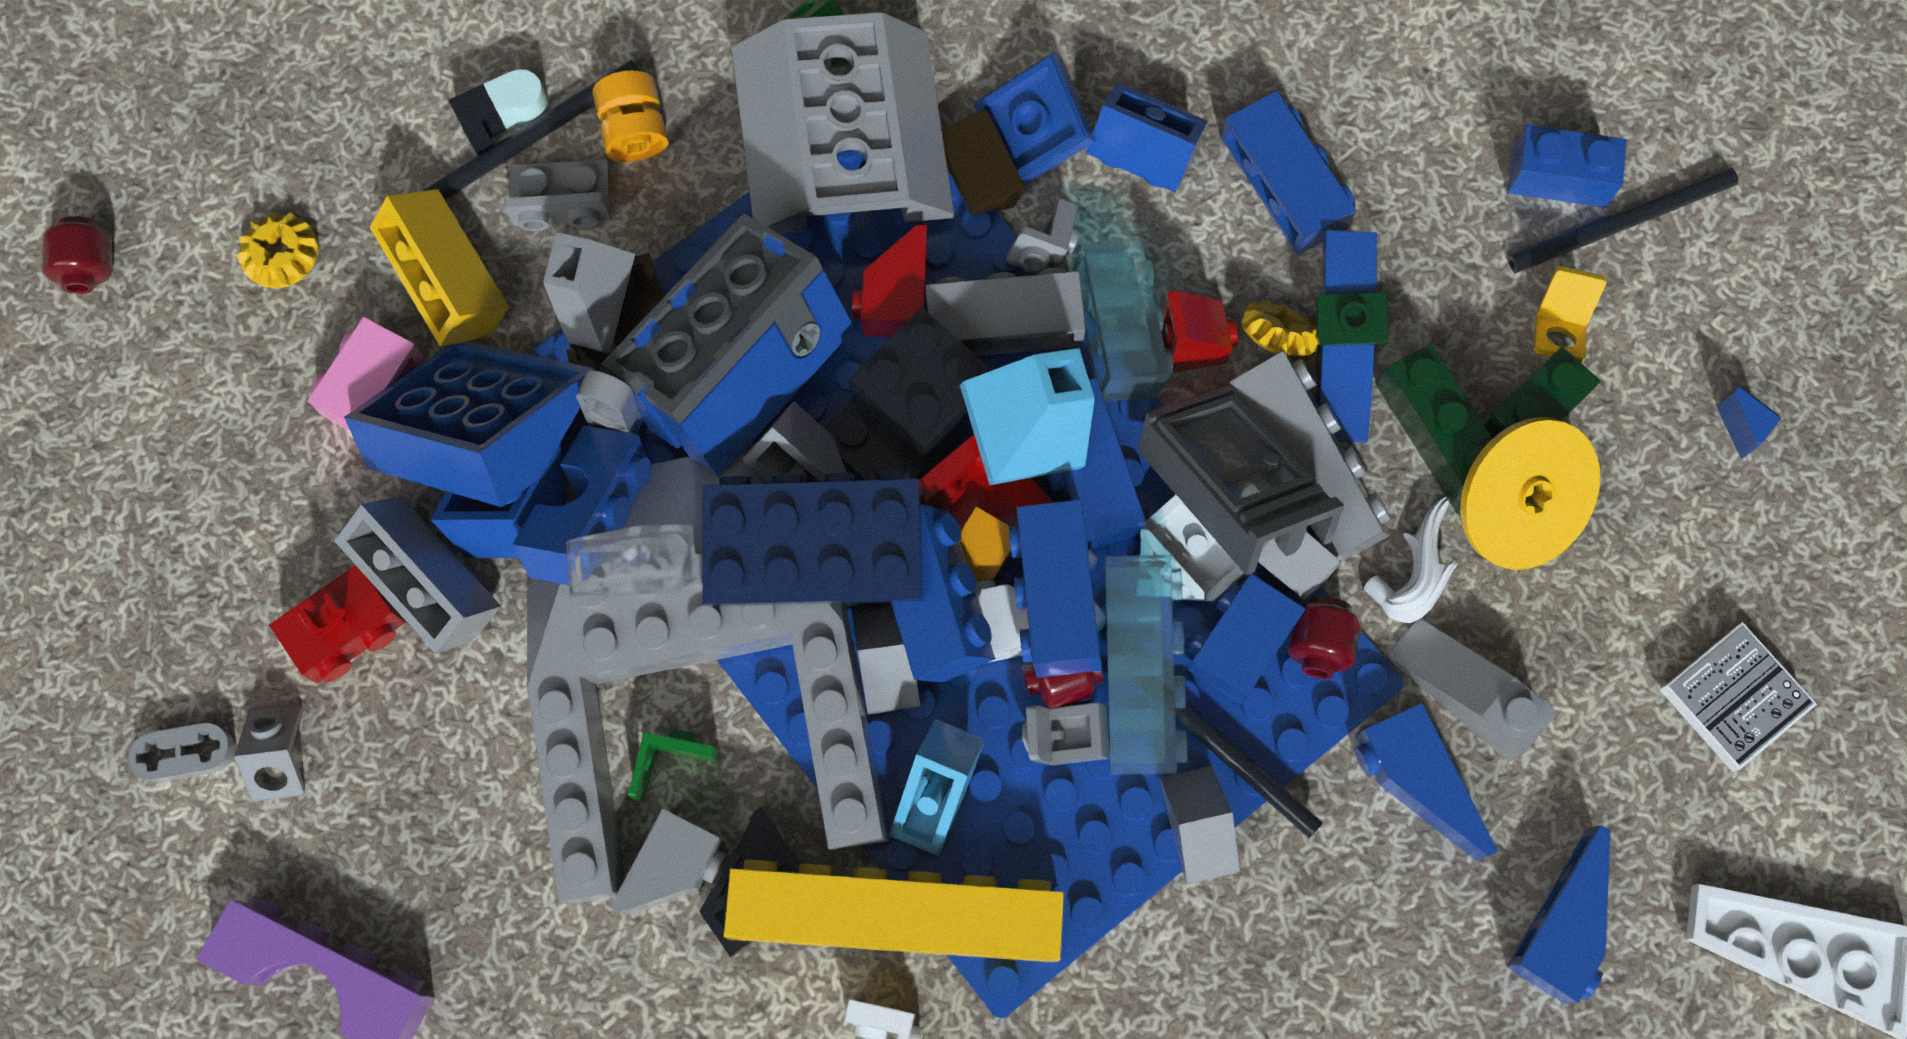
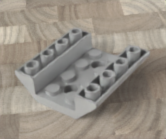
M883 12L783 19L732 46L731 52L753 219L781 234L804 232L807 216L902 208L904 222L953 218L954 210L926 31ZM840 57L851 64L852 70L847 75L836 76L831 74L824 64L831 58ZM853 150L859 152L864 157L866 163L860 169L848 170L840 165L837 157L844 151Z

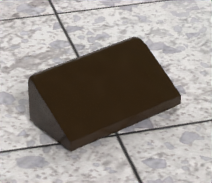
M987 110L976 112L942 129L946 164L970 215L1014 208L1024 189V184Z

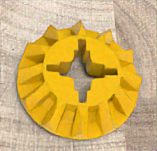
M269 211L267 218L261 221L251 220V228L245 236H238L241 246L240 253L236 257L244 273L253 282L263 287L284 288L291 286L307 276L317 260L318 241L314 231L307 222L299 219L291 212L287 215H277ZM281 238L283 244L293 253L285 251V253L276 252L272 259L269 252L261 244L266 246L268 244L275 245Z
M1265 300L1261 301V303H1249L1241 317V325L1245 332L1255 343L1270 352L1278 354L1284 351L1289 356H1305L1314 353L1317 349V327L1314 326L1315 322L1311 318L1303 317L1299 309L1292 310L1287 308L1284 303L1274 305L1270 301Z

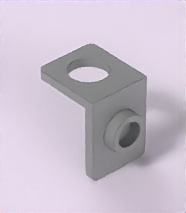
M300 704L256 708L250 710L247 715L234 758L249 795L254 801L301 796L304 793L305 785L291 751L302 716ZM264 767H274L285 773L287 781L280 785H268L259 780L256 772Z

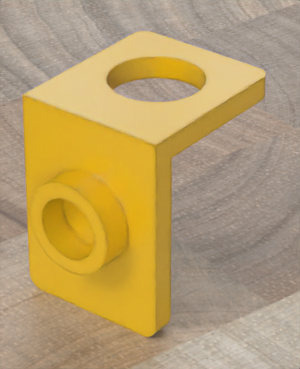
M1564 266L1555 268L1535 316L1533 351L1536 354L1551 357L1561 347L1550 342L1546 334L1559 332L1567 335L1574 344L1571 347L1564 348L1581 363L1584 362L1586 358L1587 324L1606 286V277L1604 275Z

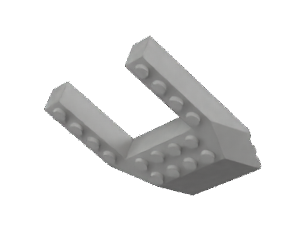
M755 443L750 444L721 475V477L745 476L751 478V484H769L742 460ZM690 457L651 464L652 471L648 484L641 488L629 510L626 523L618 529L607 549L603 564L595 570L586 588L531 578L527 591V691L558 903L577 904L616 896L625 880L596 684L793 645L828 849L838 852L890 841L847 606L843 605V603L715 607L702 605L703 486L719 485V478ZM564 482L566 504H569L578 498L575 497L569 482Z

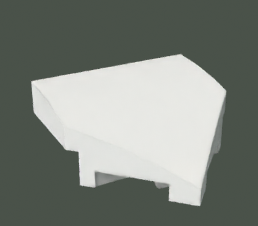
M1177 495L1172 497L1146 521L1144 529H1141L1137 596L1214 602L1228 590L1233 582L1237 583L1245 576L1244 572Z

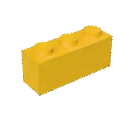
M436 189L387 195L369 228L439 346L482 339L491 335L509 309V306L504 299L503 293L496 286L482 263L478 252L473 248L459 225L454 212L450 210L440 191Z

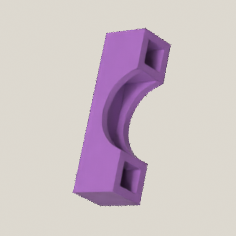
M253 896L250 903L230 899L196 958L199 962L242 984L260 986L273 975L288 967L300 964L314 967L330 980L337 992L341 1006L339 1034L349 1039H413L434 999L433 996L421 991L425 982L423 979L397 967L394 968L391 975L374 967L373 965L377 959V956L350 943H347L345 949L341 950L326 942L330 932L300 919L295 927L279 918L284 910L283 908L258 896Z

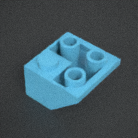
M1079 348L1035 354L968 379L960 384L989 485L1072 471L1085 466L1095 397Z

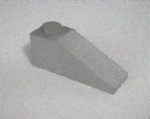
M1423 619L1417 620L1385 656L1508 762L1524 754L1558 714L1516 677Z

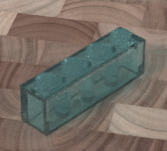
M1171 555L1105 556L1111 775L1177 774V763L1187 762L1186 730H1176L1175 708L1186 707L1185 676H1174L1173 655L1184 654L1183 622L1172 621V601L1182 600L1181 568H1171Z

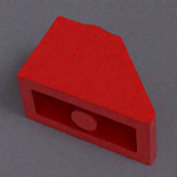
M916 225L863 271V288H853L852 318L861 319L863 336L892 337L921 307L925 309L927 225Z
M1178 290L1167 292L1158 324L1167 373L1227 364L1233 347H1236L1238 344V336L1234 318L1232 316H1225L1222 301Z

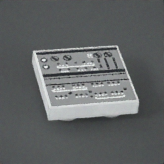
M1743 622L1736 625L1659 689L1732 772L1742 769L1817 705Z

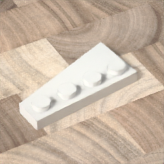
M1703 884L1691 886L1686 940L1897 1039H1907V926Z

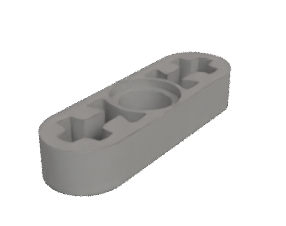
M588 370L576 395L588 426L637 434L642 418L631 387L608 374Z

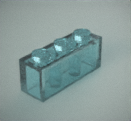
M1142 241L1083 243L1072 267V272L1079 271L1085 321V338L1093 379L1097 378L1104 401L1155 399L1166 381L1172 376L1173 357L1170 349L1164 348L1161 334L1163 329L1162 308L1160 304H1155L1152 292L1154 269L1151 261L1145 259Z

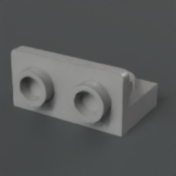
M608 159L510 165V198L504 199V210L513 226H519L528 231H541L547 229L549 224L569 223V225L577 228H590L596 226L600 220H611V180Z

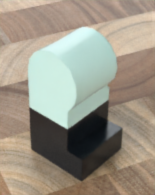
M522 69L508 72L448 99L477 156L494 146L491 137L516 125H527L548 112L549 109L548 97L539 78L534 73Z

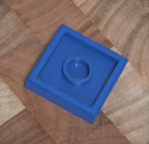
M1051 53L974 103L976 112L983 110L989 112L1024 185L1096 142L1061 57L1054 53Z

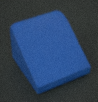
M1739 386L1717 406L1741 459L1758 448L1781 420L1779 414Z

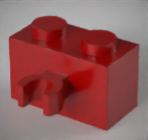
M355 565L277 618L269 626L301 675L318 684L322 680L324 682H331L345 675L352 668L351 660L365 650L377 651L388 645L397 635L395 630L405 622L397 610Z

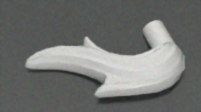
M1443 497L1430 507L1415 535L1403 534L1413 557V571L1408 583L1398 591H1395L1381 577L1376 575L1364 586V591L1392 619L1403 623H1411L1421 619L1432 609L1458 564L1457 562L1443 564L1438 550L1439 527L1450 504V497Z

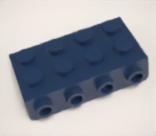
M884 471L878 473V480L857 481V474L838 472L825 474V482H804V476L780 474L772 476L771 484H751V478L745 476H724L719 478V485L703 486L702 605L715 607L922 601V483L919 479H911V473L907 471Z

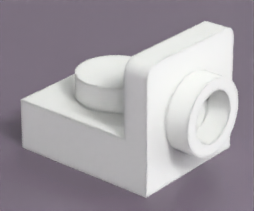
M849 999L844 1022L856 1024L855 1036L867 1039H887L888 1033L891 1032L898 1034L897 1039H922L924 1027L914 1025L915 1013Z

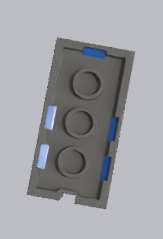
M743 213L601 365L610 376L623 381L631 387L641 418L652 432L676 449L682 446L693 461L720 478L855 328L817 257Z

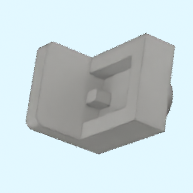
M1059 198L1042 232L1025 226L1021 227L1008 251L1006 262L1033 274L1048 268H1058L1064 256L1072 254L1079 238L1080 227L1074 226L1078 205Z
M1091 703L1054 709L1036 705L1026 708L1027 721L1022 728V739L1031 761L1052 766L1110 759L1107 705Z

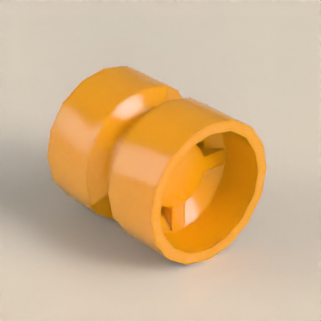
M621 71L600 79L594 85L592 92L598 118L602 121L600 130L605 153L609 159L615 162L629 163L659 156L666 150L669 143L662 114L658 112L661 106L654 77L641 71Z

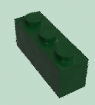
M1431 343L1387 366L1376 386L1446 497L1451 498L1450 503L1456 513L1460 512L1461 494L1467 474L1479 453L1493 438Z

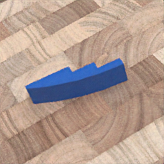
M1326 230L1323 237V285L1319 295L1376 293L1377 232ZM1318 344L1316 401L1319 406L1327 402L1339 421L1342 429L1334 433L1339 442H1368L1374 345L1320 346Z

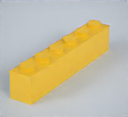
M745 860L744 870L730 869L724 937L729 940L1042 962L1060 961L1064 892L1051 891L1050 881L1020 879L1018 880V889L997 888V878L969 875L964 876L963 885L941 884L942 874L931 872H909L908 881L886 880L887 870L874 868H854V877L832 876V866L818 864H799V874L777 872L778 863L761 860Z

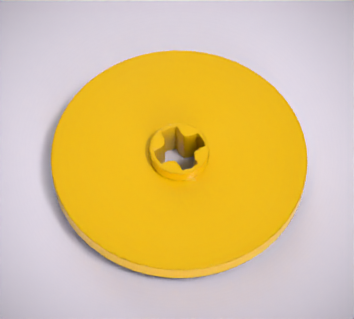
M1538 417L1526 419L1507 427L1482 449L1467 474L1460 502L1463 531L1472 548L1480 556L1502 568L1529 569L1554 559L1578 538L1594 511L1600 488L1598 457L1586 435L1576 427L1561 420Z

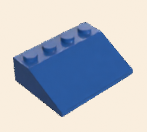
M471 341L450 344L344 416L367 469L503 507L520 498L523 491L542 476L580 409L576 395L588 370L595 371V369Z

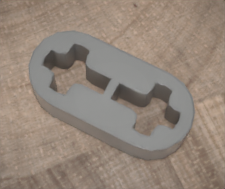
M200 723L154 731L141 735L133 742L128 752V763L136 776L151 782H166L211 774L224 770L232 762L236 751V743L228 730L212 723ZM208 735L210 739L220 742V749L211 752L210 761L205 756L189 754L190 748L204 746L207 741L206 736ZM154 745L164 751H175L176 757L158 761L157 770L154 766L145 763V756H150L154 753Z

